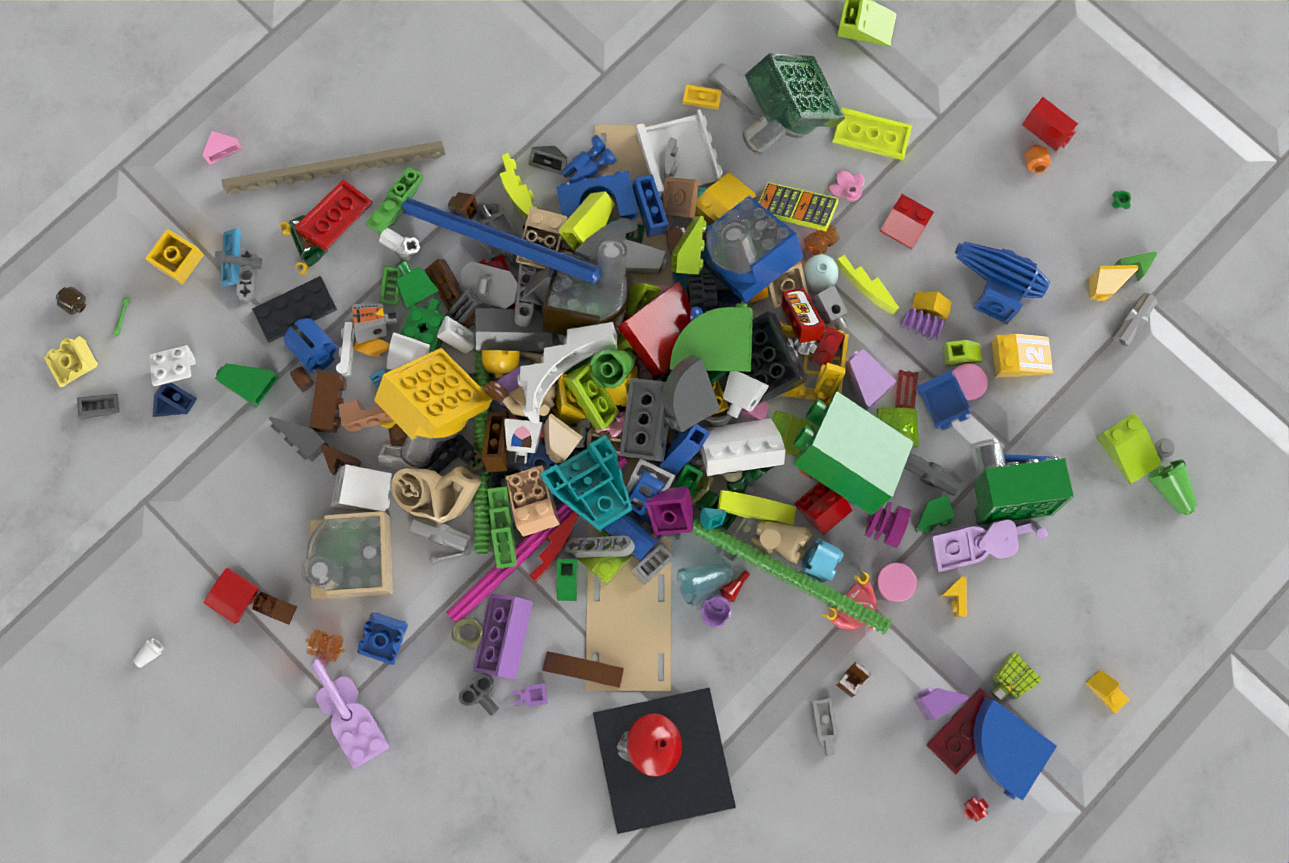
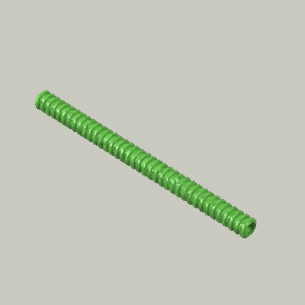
M475 350L477 353L475 354V364H477L475 366L477 370L475 371L477 376L475 381L484 390L483 384L492 381L490 377L492 373L485 370L482 364V350ZM490 405L487 410L477 414L476 418H474L476 422L474 424L476 428L474 430V433H476L474 445L476 447L474 448L481 455L483 454L488 412L492 409ZM477 460L474 461L476 466L479 467L481 465ZM487 471L479 475L482 481L474 495V498H476L474 504H476L474 510H476L474 516H476L474 522H476L474 528H476L474 540L476 542L474 543L475 549L473 552L477 554L491 552V549H489V546H491L489 542L491 540L489 536L491 534L489 530L491 528L489 524L491 519L489 518L490 506L487 491L490 487L489 475L491 472Z
M693 515L694 535H700L701 539L704 537L705 541H711L710 543H715L717 547L721 546L722 550L726 549V552H732L734 556L738 555L737 558L739 559L742 557L743 561L747 560L749 564L753 563L754 567L759 566L760 570L764 569L766 573L770 572L771 576L776 575L775 578H781L783 582L784 580L787 581L788 585L791 583L792 587L796 586L798 590L802 589L804 593L808 592L809 596L813 595L815 599L819 598L821 602L825 601L826 605L830 604L832 608L836 607V610H842L843 614L845 612L848 613L849 617L853 616V619H859L860 623L862 621L865 622L866 626L870 625V628H876L877 632L879 630L882 631L883 635L888 631L892 623L891 618L887 619L885 615L881 616V613H875L874 609L872 611L869 610L868 606L864 607V604H858L857 600L855 602L852 601L851 597L847 598V595L835 592L834 588L832 590L829 589L830 586L826 587L824 583L820 584L818 580L814 581L813 577L809 578L807 574L803 575L801 571L797 572L796 568L791 569L790 565L786 566V563H780V560L776 561L775 557H769V554L765 555L763 551L759 552L758 548L753 549L752 545L748 546V543H742V540L738 541L735 536L732 538L731 534L727 535L725 531L721 532L719 528L706 530L701 524L699 517L694 518Z

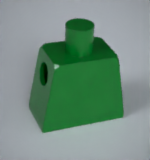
M407 261L397 265L402 276L395 279L405 308H409L438 292L437 287L420 267L412 270Z

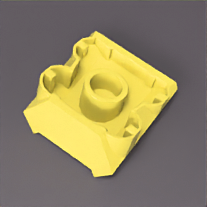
M81 336L74 339L65 338L61 341L59 348L51 349L44 356L60 387L74 381L98 365L86 343L87 341Z

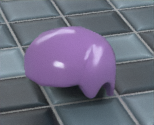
M720 595L708 597L701 609V618L705 624L711 627L723 626L731 616L732 608L730 602Z

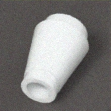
M154 638L147 640L133 659V662L142 668L162 654L161 651L164 649L162 644Z

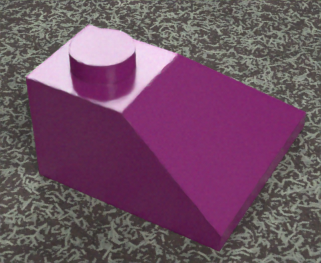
M688 486L669 488L646 500L645 503L655 535L693 532V503Z

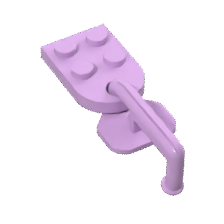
M1003 519L993 522L987 531L980 525L968 524L932 533L930 536L936 570L942 572L978 563L984 560L989 553L999 559L1013 556L1019 549L1017 535L1035 531L1039 539H1044L1047 537L1048 532L1036 521L1015 525L1012 520Z
M322 657L312 660L311 666L324 686L317 692L316 701L323 713L333 715L331 720L332 732L355 769L387 750L390 746L370 711L362 704L356 703L358 689L349 677L343 676L332 682L324 668L326 660Z

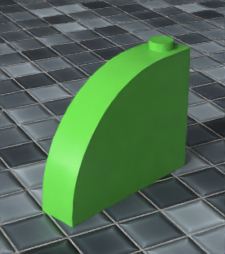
M736 304V307L714 309L695 318L684 328L674 345L670 370H673L678 363L688 356L694 355L703 360L706 371L751 372L753 309L747 308L748 304Z

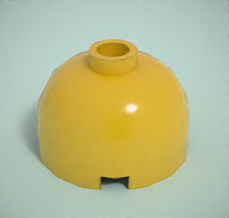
M482 350V364L485 370L495 374L496 378L504 377L519 365L520 351Z

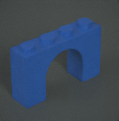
M617 171L613 175L608 176L599 175L590 180L581 179L572 184L562 183L556 187L562 215L568 218L588 195L606 191L615 200L620 218L639 219L629 171Z

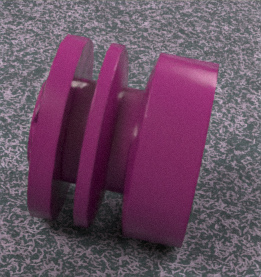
M888 501L884 509L882 506L873 515L869 514L866 521L865 536L870 538L875 530L874 540H878L883 533L885 534L884 544L897 548L906 531L911 510L898 505L895 511L891 512L892 503Z

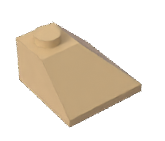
M553 414L549 415L543 425L546 453L553 462L564 463L580 442L582 436Z

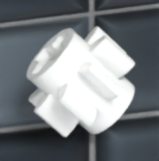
M796 338L794 345H797L796 350L799 353L808 355L810 352L814 354L818 347V342L799 343Z

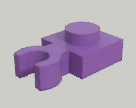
M545 683L525 686L526 692L520 690L512 691V694H519L521 697L518 702H513V705H521L524 701H527L528 706L548 704Z

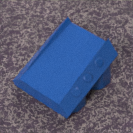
M371 612L369 620L364 624V634L359 641L357 653L394 665L408 624L405 621L382 615L379 612Z

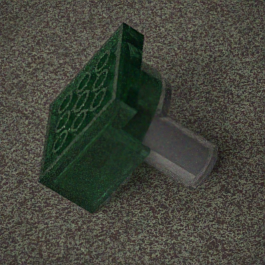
M769 53L745 74L747 84L763 112V115L746 128L742 134L744 143L755 154H763L785 135L801 138L811 133L817 127H835L846 119L815 56Z

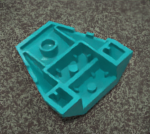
M606 435L592 442L587 449L559 466L556 464L540 474V477L551 493L598 531L632 511L628 492L622 477V470L618 463L617 452Z

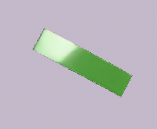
M508 486L488 488L489 512L492 525L491 533L497 569L517 566Z

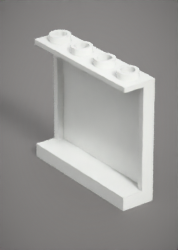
M700 109L697 110V115L649 127H645L644 123L636 127V134L648 174H653L660 198L663 197L664 161L670 137L677 139L676 147L679 148L675 156L678 169L673 178L699 180V187L713 185L723 175L721 165H717L716 149H712L710 131L707 132L706 117L702 115Z

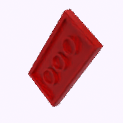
M343 179L296 225L295 229L326 252L372 205L373 201Z

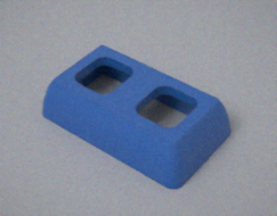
M643 471L628 493L632 510L640 515H645L648 512L646 500L659 494L665 484L646 471ZM642 485L652 489L653 492L650 496L645 495L639 490ZM633 498H637L644 503L642 509L631 502Z

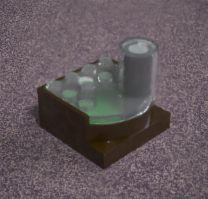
M614 237L602 239L596 246V258L592 260L574 255L572 251L560 249L562 254L600 267L601 276L600 279H597L596 284L555 270L543 305V332L567 336V329L613 322L617 332L618 345L621 331L617 326L625 320L630 295L629 286L633 285L634 278L625 276L626 244Z

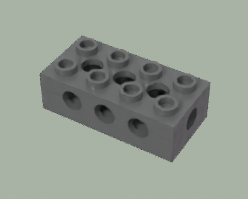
M630 378L620 456L664 462L669 429L668 416L663 400L666 382ZM651 397V398H652V401H651V403L649 404V403H648V400H649V398ZM648 416V417H649V421H648V423L646 424V421H645V420H646V417ZM644 436H646V441H645V443H643V437H644Z

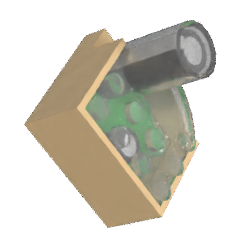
M382 511L324 515L322 520H310L307 560L303 565L302 572L304 579L311 584V599L322 600L393 595L391 517Z

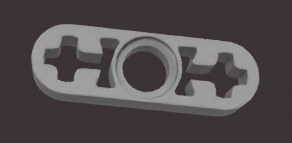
M244 248L240 251V257H247V254H250L251 257H257L256 253L250 248ZM239 264L236 293L243 302H251L256 296L257 270L251 269L250 266ZM245 271L252 272L251 278L247 280L243 279L242 275ZM244 284L247 285V289H248V291L250 292V293L247 294V297H245V296L242 294V293L246 292V286H245Z

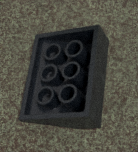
M767 311L753 319L751 372H738L769 386L758 402L760 404L807 382L808 378L776 314Z

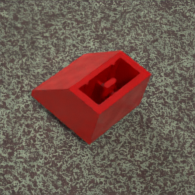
M821 482L817 483L794 503L795 507L807 521L823 535L853 511L846 498Z

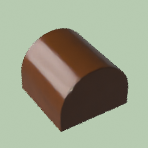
M298 367L290 372L292 380L301 392L304 393L313 386L314 381L303 367Z

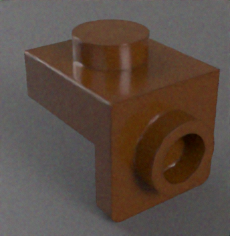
M854 662L836 686L853 698L871 673L864 666Z

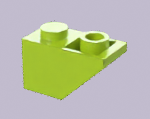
M968 340L946 342L942 347L945 366L983 362L981 347L978 342Z

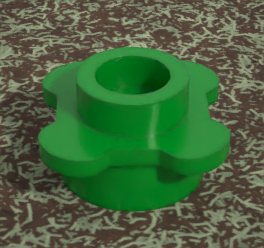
M1126 191L1113 192L1114 202L1112 206L1115 209L1119 207L1129 209L1131 206L1129 203L1131 201V194Z

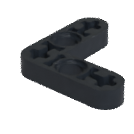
M458 433L449 437L419 466V469L430 467V470L439 474L458 456L476 475H481L487 471L482 455L463 435ZM471 450L472 454L465 458L464 454ZM447 453L446 458L439 460L441 454ZM475 460L481 464L479 467L475 465Z

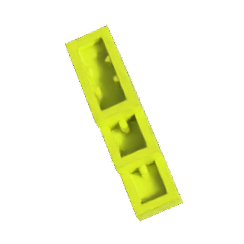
M845 255L838 258L836 262L838 268L860 293L890 314H896L899 306L878 277L871 281L862 266L854 269Z
M720 490L719 510H725L728 513L749 519L756 518L766 522L772 521L794 525L795 506L756 496Z

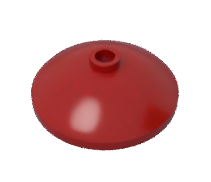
M648 714L637 719L628 732L626 742L627 753L630 761L638 771L648 776H661L670 772L677 765L681 756L682 741L677 727L670 719L659 714Z

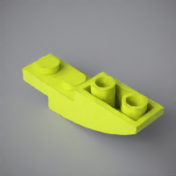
M509 153L503 154L502 159L506 172L499 174L504 190L514 207L527 220L530 207H533L531 202L534 201L532 190H528L526 184L522 185L520 176L515 175L514 170L517 169L515 160L510 159Z

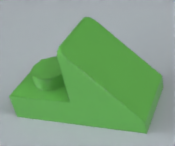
M1154 251L1120 258L1114 266L1138 265V270L1135 274L1137 281H1140L1147 273L1157 253Z

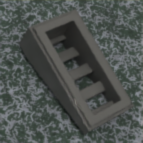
M118 394L77 397L78 416L80 419L119 413ZM108 400L113 401V408L109 409ZM103 401L105 403V409H101V402ZM93 403H97V410H93ZM86 404H89V411H85Z

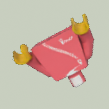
M861 570V578L854 575V579L860 584H854L845 595H847V598L851 597L854 602L857 600L858 604H864V607L868 606L871 611L872 609L876 610L878 608L876 606L877 600L873 587L869 582V575ZM827 606L829 614L822 613L824 618L829 619L838 628L853 630L859 629L865 624L863 621L860 623L859 619H853V616L849 617L846 612L843 614L842 610H836V607Z

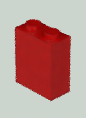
M1044 97L1032 108L1022 124L1023 127L1056 152L1060 147H1066L1075 135L1076 131L1074 129L1078 125L1076 121Z

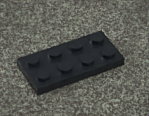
M319 276L252 308L267 341L270 343L283 337L290 326L294 331L299 329L294 324L296 321L304 318L312 319L313 321L318 320L336 311L337 307L322 277Z

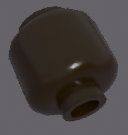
M64 287L56 295L57 306L70 315L77 312L81 313L86 308V296L74 287Z

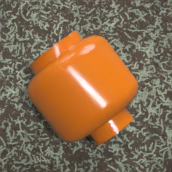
M1033 145L1024 154L1027 169L1031 172L1042 173L1051 164L1049 152L1044 146Z

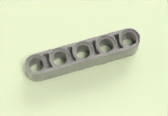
M720 63L708 76L710 82L716 88L722 90V93L758 123L777 108L775 105L772 106L768 99L724 63Z
M518 263V288L514 322L520 327H526L531 322L534 303L521 298L528 284L524 282H529L531 276L536 273V267Z

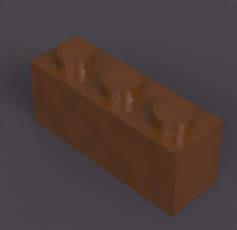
M320 371L317 373L310 428L314 431L337 433V428H340L339 404L344 403L342 392L346 390V380H344L341 373Z
M507 411L488 412L482 454L487 472L507 471L509 451L506 445L505 419H510Z

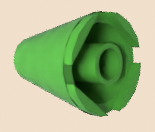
M602 350L595 354L590 362L591 377L602 388H616L625 381L634 368L636 357L630 351Z
M1183 459L1170 462L1171 465L1166 467L1163 465L1152 471L1147 477L1149 482L1179 514L1189 515L1195 511L1197 502L1187 466Z

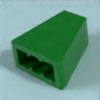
M228 363L224 367L219 368L215 377L220 384L256 408L279 378L272 370Z

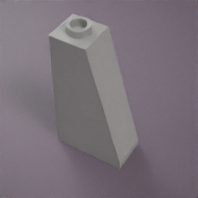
M627 239L616 244L623 250V274H660L661 269L666 268L668 261L665 258L666 251Z

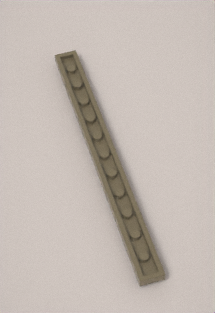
M442 141L227 178L221 181L222 187L227 193L238 194L244 190L255 191L261 187L272 188L278 184H293L295 181L301 180L311 181L314 178H328L335 174L345 175L357 170L366 171L374 167L384 168L387 165H401L408 161L419 162L425 158L436 159L445 155Z

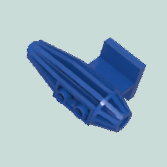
M966 241L962 244L959 243L955 249L956 258L987 281L982 295L975 302L973 309L1005 324H1008L1021 310L1023 305L1020 303L1022 297L1042 298L1050 285V281L1038 269L1036 263L1032 262L1029 258H1023L1015 254L1012 250L1004 248L999 250Z

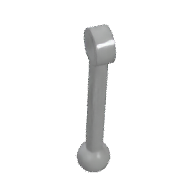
M466 548L465 552L461 551L439 557L432 556L430 561L431 563H436L439 560L456 556H469L471 551Z

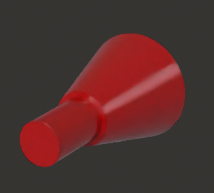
M744 570L737 579L719 589L720 596L734 603L743 583L750 574Z

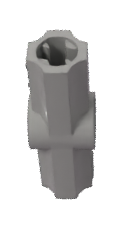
M1148 293L1141 295L1134 308H1131L1122 321L1123 324L1113 337L1117 344L1125 347L1131 344L1137 332L1147 323L1149 314L1158 301L1155 296Z
M416 516L411 523L410 532L426 537L436 544L447 545L465 552L469 545L471 536L453 530L452 527L443 523H435Z

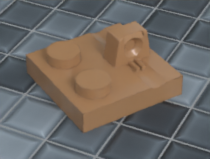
M665 178L662 205L666 215L694 218L699 180Z

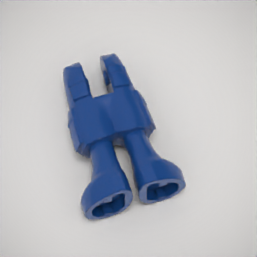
M598 135L592 137V148L587 153L580 152L562 170L561 173L565 178L572 175L576 170L578 171L570 178V184L576 183L581 179H589L599 172V167L605 164L611 165L617 161L611 150L606 149ZM601 154V156L597 160L592 161L594 157Z

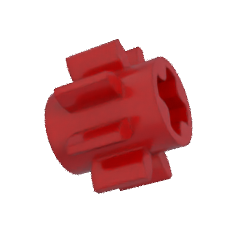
M974 796L963 804L966 809L962 812L968 820L973 818L975 822H978L988 815L986 808L989 805L984 798L978 799Z

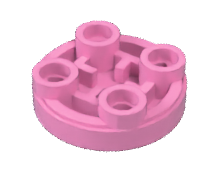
M965 363L953 370L968 402L979 399L987 390L988 379L986 373L979 366Z
M888 564L877 575L878 591L887 601L903 602L909 599L916 590V576L912 569L905 564Z

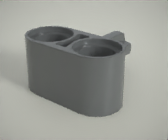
M481 674L477 676L459 693V701L465 706H473L479 702L490 716L499 710V707L488 695L494 686L493 679L488 675ZM482 678H487L489 681V686L486 689L479 687V681ZM468 691H471L474 695L470 703L464 700V694Z

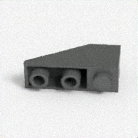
M274 417L268 418L273 423L271 427L278 434L282 432L286 436L284 440L291 447L295 445L299 448L297 453L304 460L309 458L313 462L322 453V444L329 446L312 428Z

